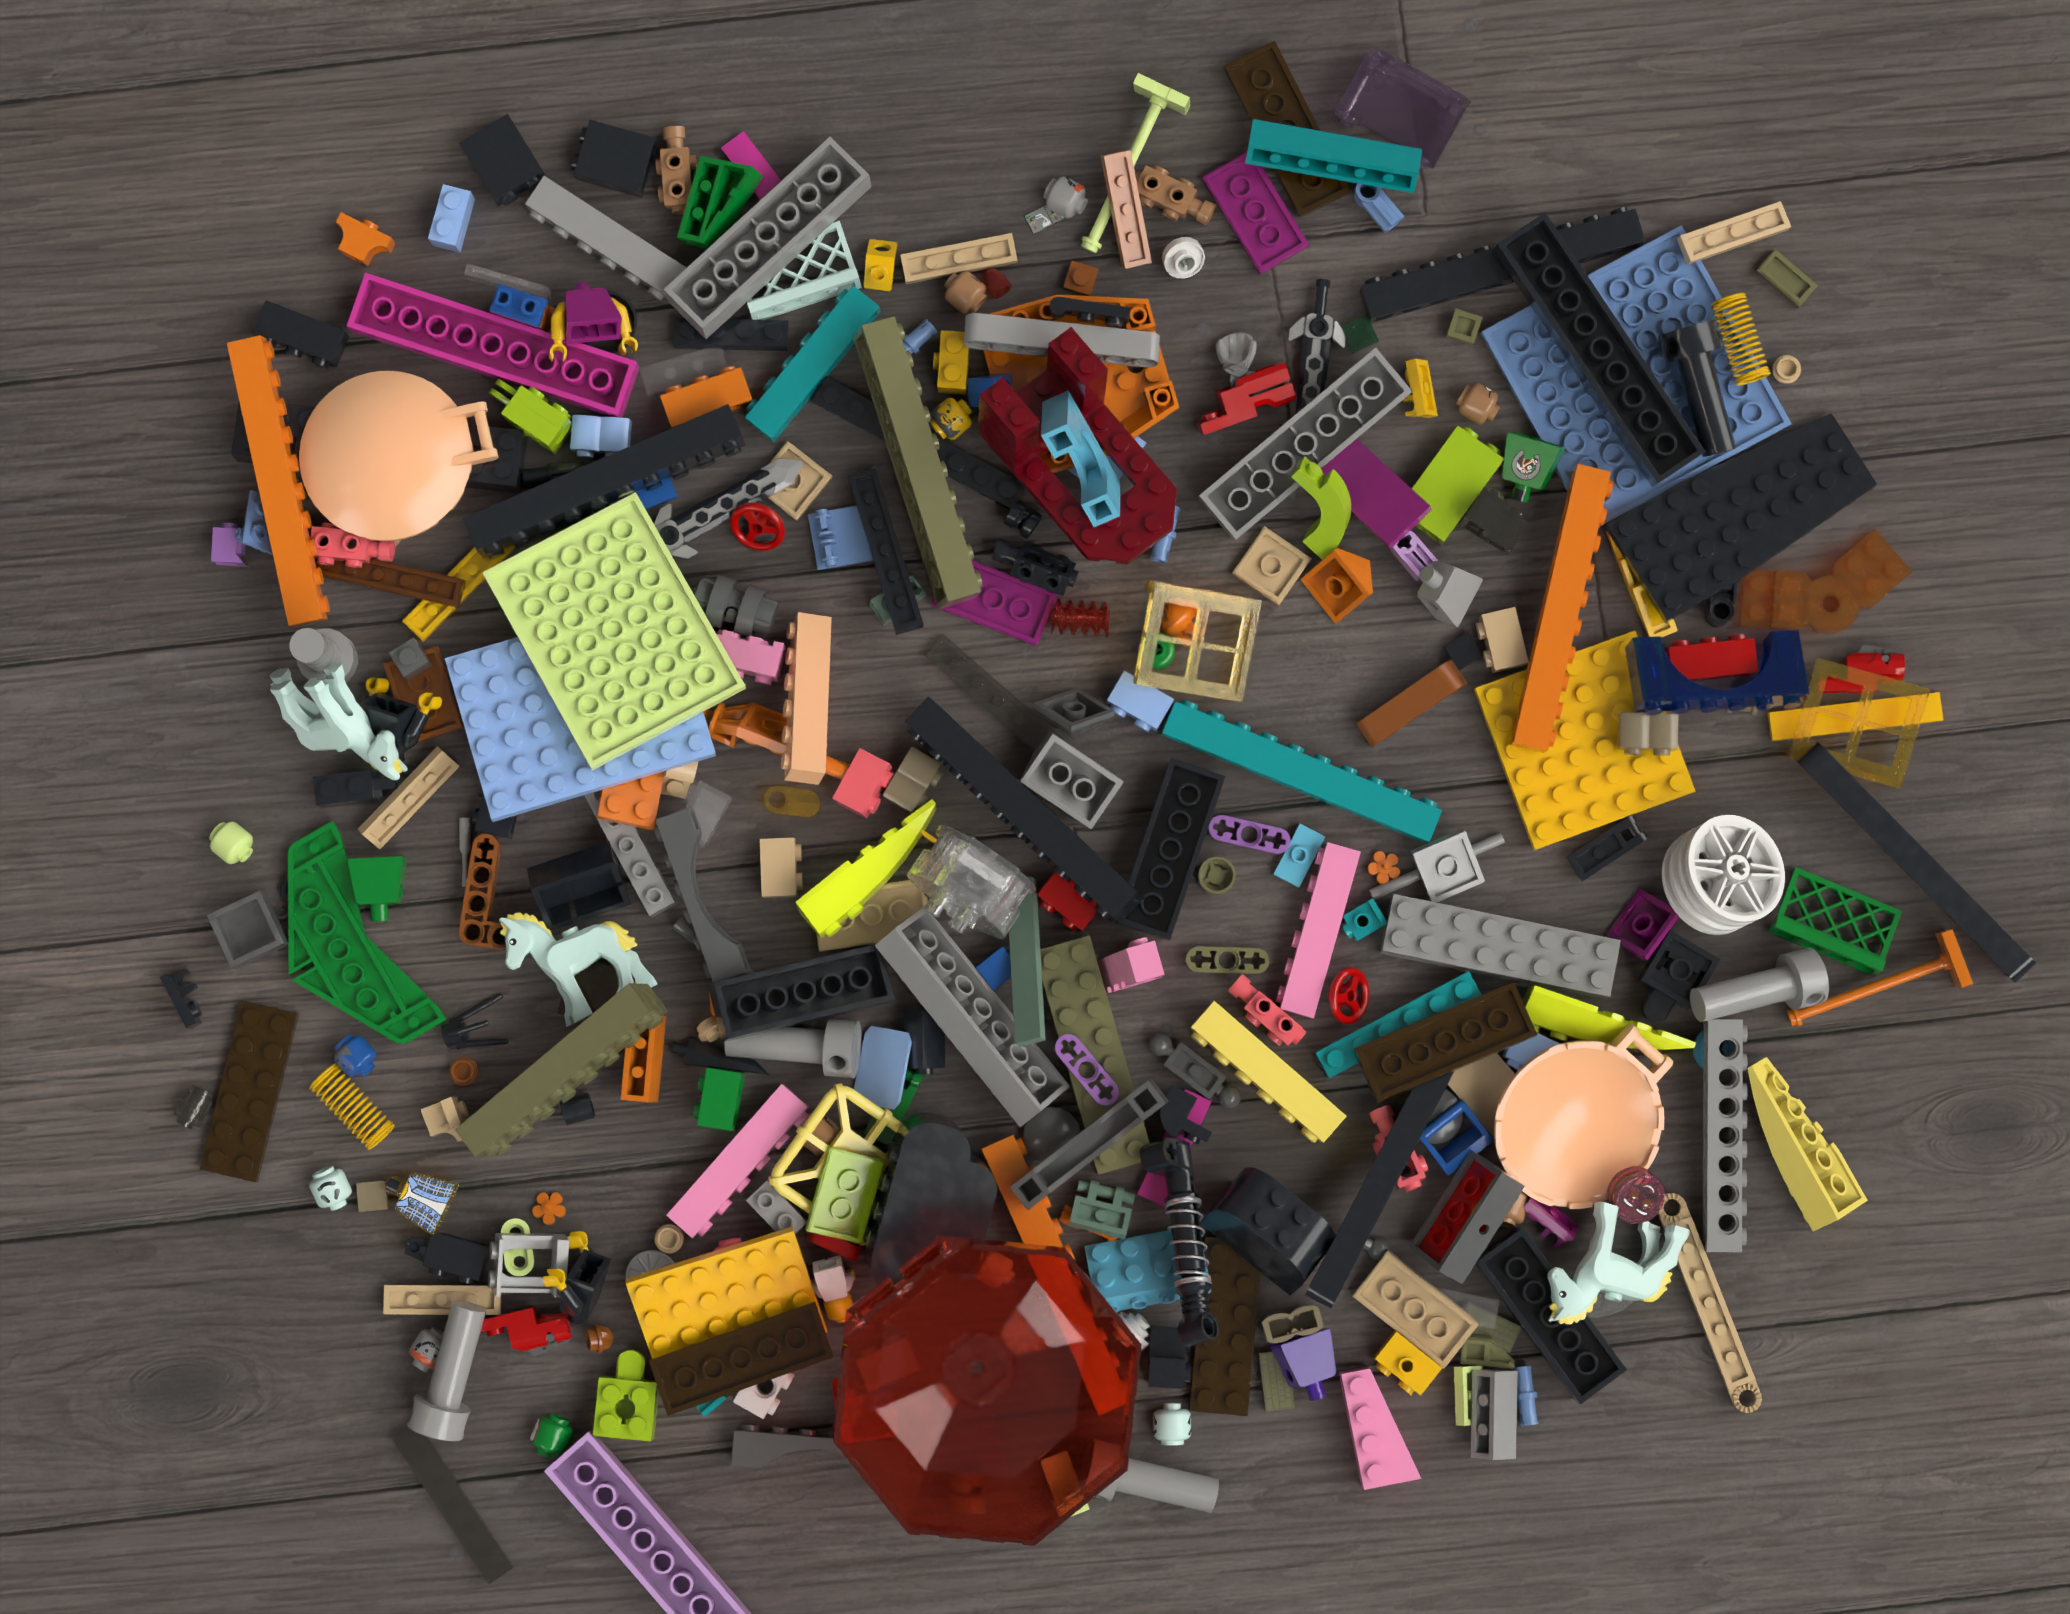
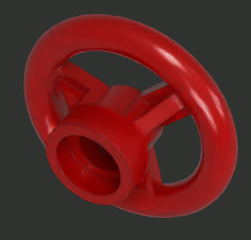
M745 503L737 507L731 515L730 527L732 533L744 546L756 551H769L782 543L785 536L784 523L780 516L770 507L759 503ZM742 514L749 522L750 531L746 536L739 527V518ZM764 533L776 535L769 542L760 543L754 541L757 535Z
M1355 967L1342 969L1335 976L1328 990L1331 1011L1334 1017L1343 1024L1357 1022L1364 1015L1369 1003L1370 992L1367 978L1361 970ZM1351 976L1345 984L1342 983L1346 977ZM1358 982L1361 988V998L1359 1004L1356 1000V988ZM1339 1006H1347L1351 1010L1352 1015H1344Z

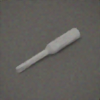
M459 818L462 887H466L468 876V853L471 850V818Z

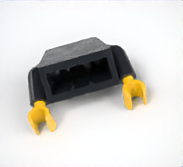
M371 677L366 681V689L369 695H365L364 701L359 703V705L368 716L371 730L376 737L382 730H389L395 736V746L399 753V759L403 762L405 760L404 753L417 745L418 739L429 719V716H427L429 710L440 708L442 699L436 696L431 699L433 693H423L418 700L421 707L420 711H418L415 704L383 695L389 688V681L387 679Z
M577 1231L571 1232L567 1238L569 1239V1249L579 1248L581 1253H579V1258L569 1273L566 1282L565 1273L562 1269H547L549 1276L543 1277V1283L546 1287L557 1286V1293L562 1299L560 1310L568 1314L567 1319L571 1323L581 1324L584 1320L588 1319L600 1298L611 1259L594 1253L592 1248L587 1247L588 1238L586 1233Z

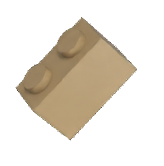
M1515 607L1482 614L1479 617V623H1476V630L1479 640L1484 639L1486 650L1483 651V659L1486 668L1491 667L1492 673L1525 666L1529 663Z
M795 838L760 839L761 892L763 898L798 897V890H803L802 873H797V861H802L801 844H796Z

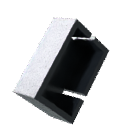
M610 841L527 868L531 891L546 927L550 931L573 924L569 901L574 900L578 921L631 905L627 884Z

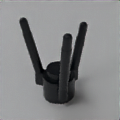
M498 994L467 1012L450 1018L449 1024L442 1025L441 1033L446 1046L456 1045L458 1050L465 1047L508 1044L509 1041L506 1038L465 1040L470 1038V1031L488 1026L489 1021L485 1020L468 1026L465 1022H462L503 998V995Z

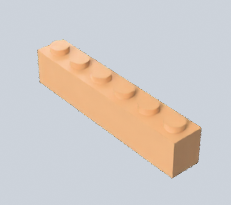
M798 612L793 622H789L787 626L786 637L791 639L790 648L788 647L785 657V664L789 665V673L786 674L784 690L788 691V699L785 700L783 707V716L787 717V726H784L782 732V743H786V752H783L781 758V769H785L784 780L819 785L826 773L832 617Z

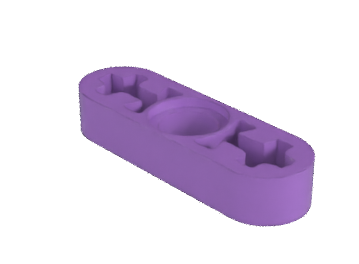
M1225 815L1214 817L1208 827L1209 835L1215 841L1271 854L1284 853L1289 848L1291 842L1288 832L1282 828ZM1221 820L1225 821L1226 827L1234 829V823L1240 824L1236 832V840L1230 839L1233 833L1224 832L1222 836H1218L1217 830L1213 829V825H1218ZM1253 827L1258 834L1256 841L1253 843L1244 842L1241 838L1243 828ZM1262 829L1268 830L1267 837L1273 838L1276 833L1281 834V839L1285 840V845H1280L1278 849H1274L1272 842L1264 841L1265 847L1259 846L1258 844L1262 839Z
M1071 1034L1061 1036L1055 1044V1051L1059 1058L1097 1103L1101 1105L1114 1103L1119 1095L1115 1082L1076 1036ZM1063 1040L1067 1042L1073 1040L1076 1043L1073 1048L1078 1055L1081 1051H1084L1086 1054L1085 1057L1080 1058L1075 1063L1074 1067L1069 1063L1074 1058L1069 1053L1062 1054L1060 1051L1063 1048L1061 1044ZM1084 1061L1093 1063L1096 1069L1093 1077L1088 1079L1081 1077L1078 1072L1079 1065ZM1100 1073L1105 1077L1100 1082L1105 1087L1109 1085L1113 1087L1111 1091L1113 1097L1110 1100L1098 1097L1100 1089L1096 1085H1094L1093 1089H1090L1087 1085L1095 1081Z

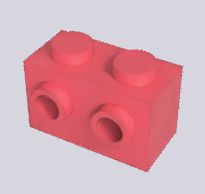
M859 748L832 799L837 804L867 819L870 813L874 814L878 809L881 801L879 796L894 777V773H892L894 768L890 763Z

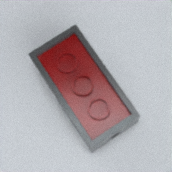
M1471 1150L1409 1248L1436 1270L1463 1284L1525 1186L1496 1164Z

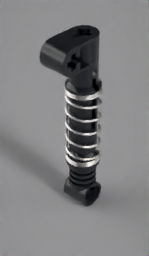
M1164 1138L1143 1145L1140 1150V1159L1146 1171L1165 1176L1168 1196L1164 1199V1206L1167 1210L1165 1214L1170 1215L1171 1226H1168L1167 1229L1172 1230L1173 1241L1169 1244L1174 1246L1175 1256L1171 1260L1176 1261L1177 1270L1173 1275L1182 1276L1181 1279L1174 1283L1176 1294L1182 1300L1180 1302L1181 1307H1183L1181 1311L1184 1314L1178 1324V1334L1185 1346L1192 1347L1216 1340L1219 1334V1326L1215 1316L1209 1312L1211 1310L1210 1305H1208L1210 1301L1207 1297L1209 1296L1208 1292L1212 1289L1211 1276L1205 1273V1268L1208 1266L1209 1261L1204 1258L1207 1245L1202 1242L1205 1230L1200 1227L1203 1214L1198 1212V1208L1202 1203L1200 1195L1196 1192L1190 1143L1174 1138Z

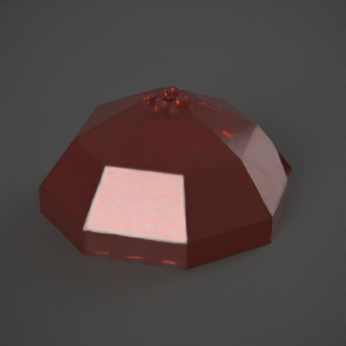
M939 1235L898 1268L903 1277L900 1282L896 1284L889 1277L885 1278L846 1310L832 1432L833 1442L908 1534L935 1535L954 1539H979L981 1541L997 1543H1022L1023 1545L1035 1546L1128 1471L1130 1440L1132 1438L1133 1413L1137 1394L1142 1344L1065 1247ZM975 1361L977 1363L984 1362L985 1365L982 1367L984 1373L981 1375L977 1372L971 1374L970 1370L973 1368L971 1364Z

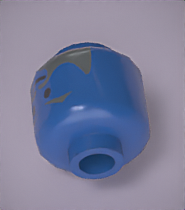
M349 1034L333 1049L336 1052L333 1057L334 1062L348 1077H355L360 1074L363 1078L375 1068L373 1061L376 1058L377 1052L361 1035L353 1037Z

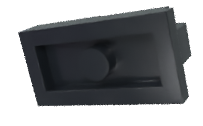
M183 969L173 975L161 976L160 979L185 1027L193 1029L202 1024L199 1018L202 1012L195 1000L190 1001L186 996L198 988L197 984L192 983L189 986L180 985L183 982V978L190 974V971Z

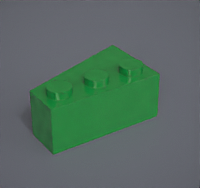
M700 156L677 238L689 247L707 250L731 228L764 176L752 166Z

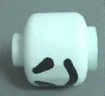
M332 1165L312 1174L313 1179L309 1183V1188L319 1207H330L331 1211H334L347 1204L345 1199L351 1195L352 1189L342 1169H334Z
M1163 1403V1409H1158L1153 1414L1154 1437L1161 1440V1445H1183L1184 1440L1191 1436V1413L1187 1409H1181V1403Z

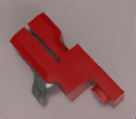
M1279 361L1254 371H1247L1233 363L1224 365L1222 370L1230 374V386L1215 391L1222 413H1218V410L1201 415L1203 420L1197 421L1196 425L1199 433L1205 435L1256 417L1255 407L1267 404L1275 408L1295 401L1296 395L1292 383L1288 381L1291 379L1285 363Z

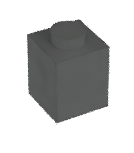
M415 638L408 640L389 652L401 674L407 680L413 679L433 666L419 641Z

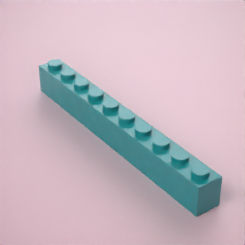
M1182 699L1181 703L1175 701L1161 736L1425 844L1430 842L1442 810L1436 808L1438 803L1424 797L1418 801L1410 797L1411 792L1395 786L1394 790L1384 787V781L1376 777L1368 776L1365 779L1357 776L1358 771L1349 766L1341 765V768L1330 765L1331 760L1322 755L1315 754L1313 758L1303 754L1305 749L1295 744L1288 743L1286 747L1276 743L1278 738L1268 733L1262 732L1261 736L1250 732V726L1235 721L1234 725L1223 721L1225 716L1209 710L1205 714L1198 711V705L1184 699Z

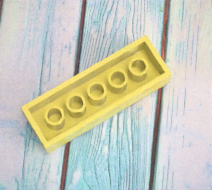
M1215 1001L1205 1009L1189 1028L1193 1031L1191 1037L1199 1045L1205 1047L1208 1044L1215 1050L1212 1056L1222 1065L1227 1066L1230 1063L1237 1069L1234 1075L1246 1085L1253 1083L1259 1089L1256 1094L1270 1105L1272 1102L1276 1103L1281 1108L1278 1113L1292 1124L1295 1121L1303 1127L1300 1132L1312 1143H1315L1317 1140L1324 1143L1346 1118L1342 1111Z

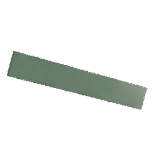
M1033 877L1010 882L1014 886L1007 895L1015 1044L1019 1047L1045 1041L1036 879Z

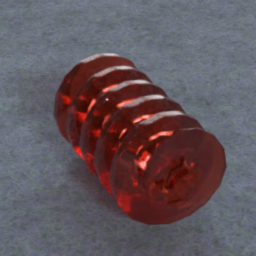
M1056 599L1052 606L1051 634L1055 627L1058 626L1060 635H1064L1066 628L1069 627L1071 635H1076L1078 628H1081L1083 636H1087L1089 629L1092 628L1095 637L1099 636L1101 629H1104L1105 636L1108 637L1110 610L1107 603L1102 601L1099 609H1097L1095 601H1090L1088 608H1085L1084 601L1079 600L1076 608H1074L1072 599L1067 600L1065 607L1062 606L1060 599Z

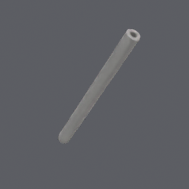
M1498 833L1471 846L1476 856L1505 843L1502 834ZM1415 869L1385 884L1374 887L1369 892L1373 900H1376L1421 880L1418 870Z

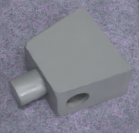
M1435 561L1432 566H1426L1420 571L1419 578L1423 583L1418 591V598L1435 619L1459 627L1483 579L1457 567Z

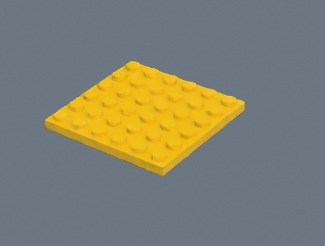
M1636 631L1575 652L1572 664H1567L1565 674L1569 675L1567 689L1565 692L1561 691L1559 702L1563 703L1559 720L1555 719L1552 729L1557 731L1553 747H1548V750L1544 753L1510 745L1527 670L1474 689L1533 850L1696 792L1679 745L1677 750L1670 751V756H1653V751L1642 750V755H1624V750L1617 749L1618 714H1667Z

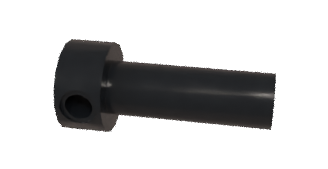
M1711 320L1659 335L1658 338L1665 364L1677 361L1699 443L1705 450L1702 457L1736 449L1711 351L1721 348L1715 321Z

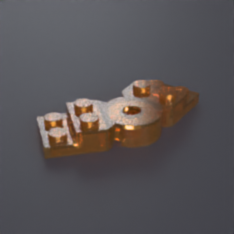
M1874 529L1830 566L1829 575L1822 576L1813 582L1805 573L1778 570L1774 572L1755 570L1743 578L1739 627L1797 632L1805 625H1808L1812 631L1819 634H1836L1849 627L1855 621L1859 609L1868 610L1910 575L1912 571L1879 532ZM1824 598H1830L1834 601V612H1828L1824 609Z

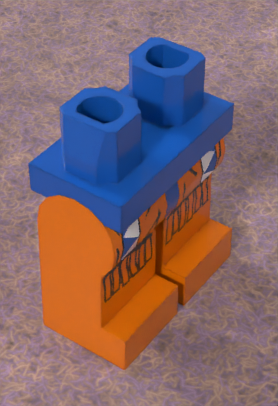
M498 284L489 311L494 315L549 332L551 317L556 308L548 305L549 301L547 299Z

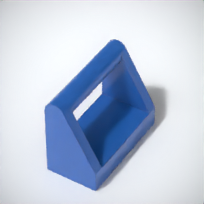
M1462 1099L1429 1123L1419 1139L1436 1164L1447 1175H1450L1462 1165L1471 1150L1478 1153L1494 1141ZM1464 1112L1473 1126L1441 1151L1437 1152L1428 1139Z

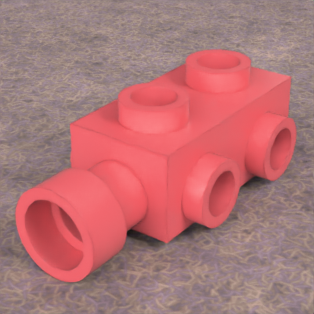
M321 523V527L312 526L311 534H309L310 539H314L317 546L318 556H314V558L321 565L333 566L334 560L345 561V566L362 568L363 563H370L371 557H378L380 561L392 562L394 559L395 541L368 540L367 538L349 534L338 529L332 523ZM328 537V544L321 546L322 538ZM351 540H356V547L349 549L348 543Z
M1241 974L1228 992L1235 998H1241L1246 1003L1243 1009L1247 1013L1244 1017L1255 1027H1258L1260 1024L1269 1031L1266 1036L1278 1046L1282 1043L1288 1046L1291 1042L1296 1045L1306 1034L1303 1027L1263 993L1255 989L1250 984L1251 981ZM1261 1001L1268 1004L1266 1012H1262L1259 1009ZM1283 1020H1287L1290 1023L1288 1031L1283 1030L1281 1027Z
M1390 1104L1369 1113L1373 1124H1377L1380 1133L1374 1137L1376 1142L1373 1143L1376 1155H1378L1395 1123L1393 1119L1395 1114ZM1414 1150L1405 1166L1410 1170V1175L1408 1177L1400 1176L1395 1185L1397 1191L1405 1188L1406 1192L1415 1190L1422 1186L1421 1181L1426 1178L1424 1173L1428 1171L1426 1161L1423 1155L1417 1156Z

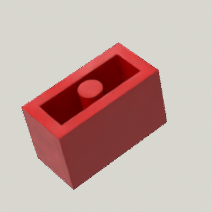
M1055 872L1037 894L1041 899L1038 904L1050 914L1054 911L1058 912L1064 917L1061 922L1073 932L1077 928L1083 931L1098 911L1094 907L1098 903L1094 900L1089 903L1073 889L1076 885L1073 880L1068 883Z

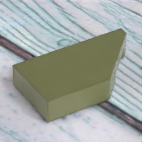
M1471 1334L1461 1347L1460 1364L1514 1369L1515 1360L1493 1336Z

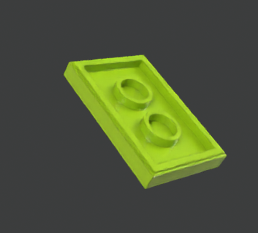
M828 1146L805 1230L862 1244L885 1160Z

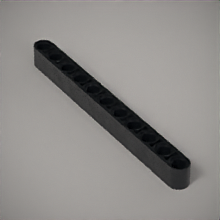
M1818 741L1796 760L2013 982L2016 983L2036 964L2024 949Z
M1455 1071L1412 1088L1305 1296L1330 1309L1333 1307Z

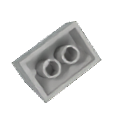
M1050 730L1032 754L1020 779L1021 783L1090 829L1093 828L1124 782Z

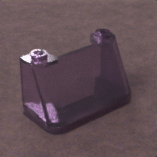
M1372 47L1365 54L1334 114L1339 117V122L1350 128H1353L1354 125L1360 126L1363 124L1399 145L1422 149L1420 167L1423 169L1428 167L1434 169L1470 106L1471 100L1386 51Z

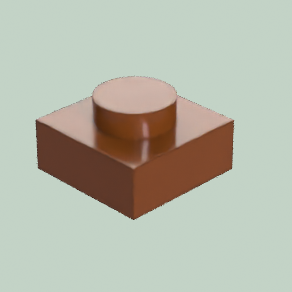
M1071 261L1063 290L1083 296H1091L1099 268Z

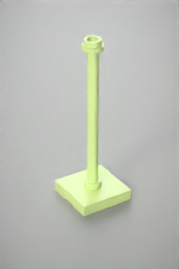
M1139 73L1133 82L1134 91L1149 98L1151 105L1130 148L1134 166L1161 109L1168 107L1186 116L1190 107V97ZM1108 196L1089 236H1083L1081 239L1083 241L1081 247L1093 253H1096L1102 247V244L1098 242L1111 216Z

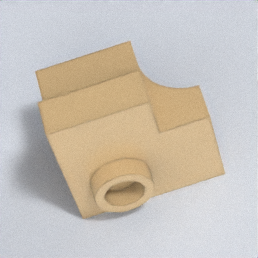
M449 1097L421 1109L431 1137L449 1133L456 1138L457 1142L463 1141L455 1131L457 1127L466 1121L465 1118L469 1117L463 1100L458 1101L457 1097Z

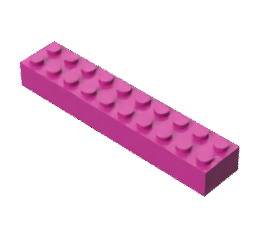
M368 273L364 274L347 323V327L352 333L495 380L500 379L516 387L523 386L528 390L532 386L547 397L608 417L623 418L640 369L637 361L582 343L566 344V340H563V345L567 349L566 360L563 362L562 352L555 351L553 352V362H551L549 353L550 348L554 345V340H551V333Z

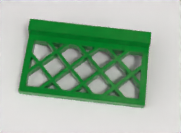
M1795 867L1775 920L1771 923L1768 933L1801 947L1812 948L1820 955L1875 977L1883 971L1886 963L1885 957L1902 911ZM1798 877L1808 880L1813 891L1800 896L1795 886ZM1827 889L1834 891L1839 899V903L1827 907L1820 892ZM1793 893L1795 899L1790 900V897ZM1815 895L1821 910L1808 914L1802 900ZM1854 900L1861 902L1866 914L1853 918L1847 903ZM1797 902L1803 915L1802 918L1797 920L1784 916L1787 906ZM1842 906L1848 921L1835 926L1829 910ZM1881 911L1893 916L1890 925L1883 929L1879 928L1873 915ZM1823 913L1830 928L1824 931L1817 930L1810 918ZM1868 917L1875 932L1862 937L1856 921ZM1850 924L1857 939L1846 942L1841 939L1837 929ZM1887 931L1886 936L1884 938L1882 933ZM1877 935L1882 946L1879 955L1868 951L1864 940Z

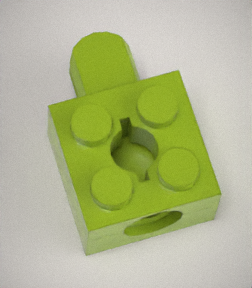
M497 379L495 384L512 396L510 400L493 388L488 392L493 398L506 406L501 413L509 424L518 430H524L528 437L556 455L571 433L572 422L570 419L572 417L568 414V411L555 402L552 406L547 403L548 400L544 398L545 395L532 386L528 390L520 386L516 391L502 380Z
M632 1349L621 1353L617 1358L615 1376L602 1375L599 1377L593 1436L652 1441L654 1439L659 1389L655 1380L644 1379L645 1358L639 1351Z

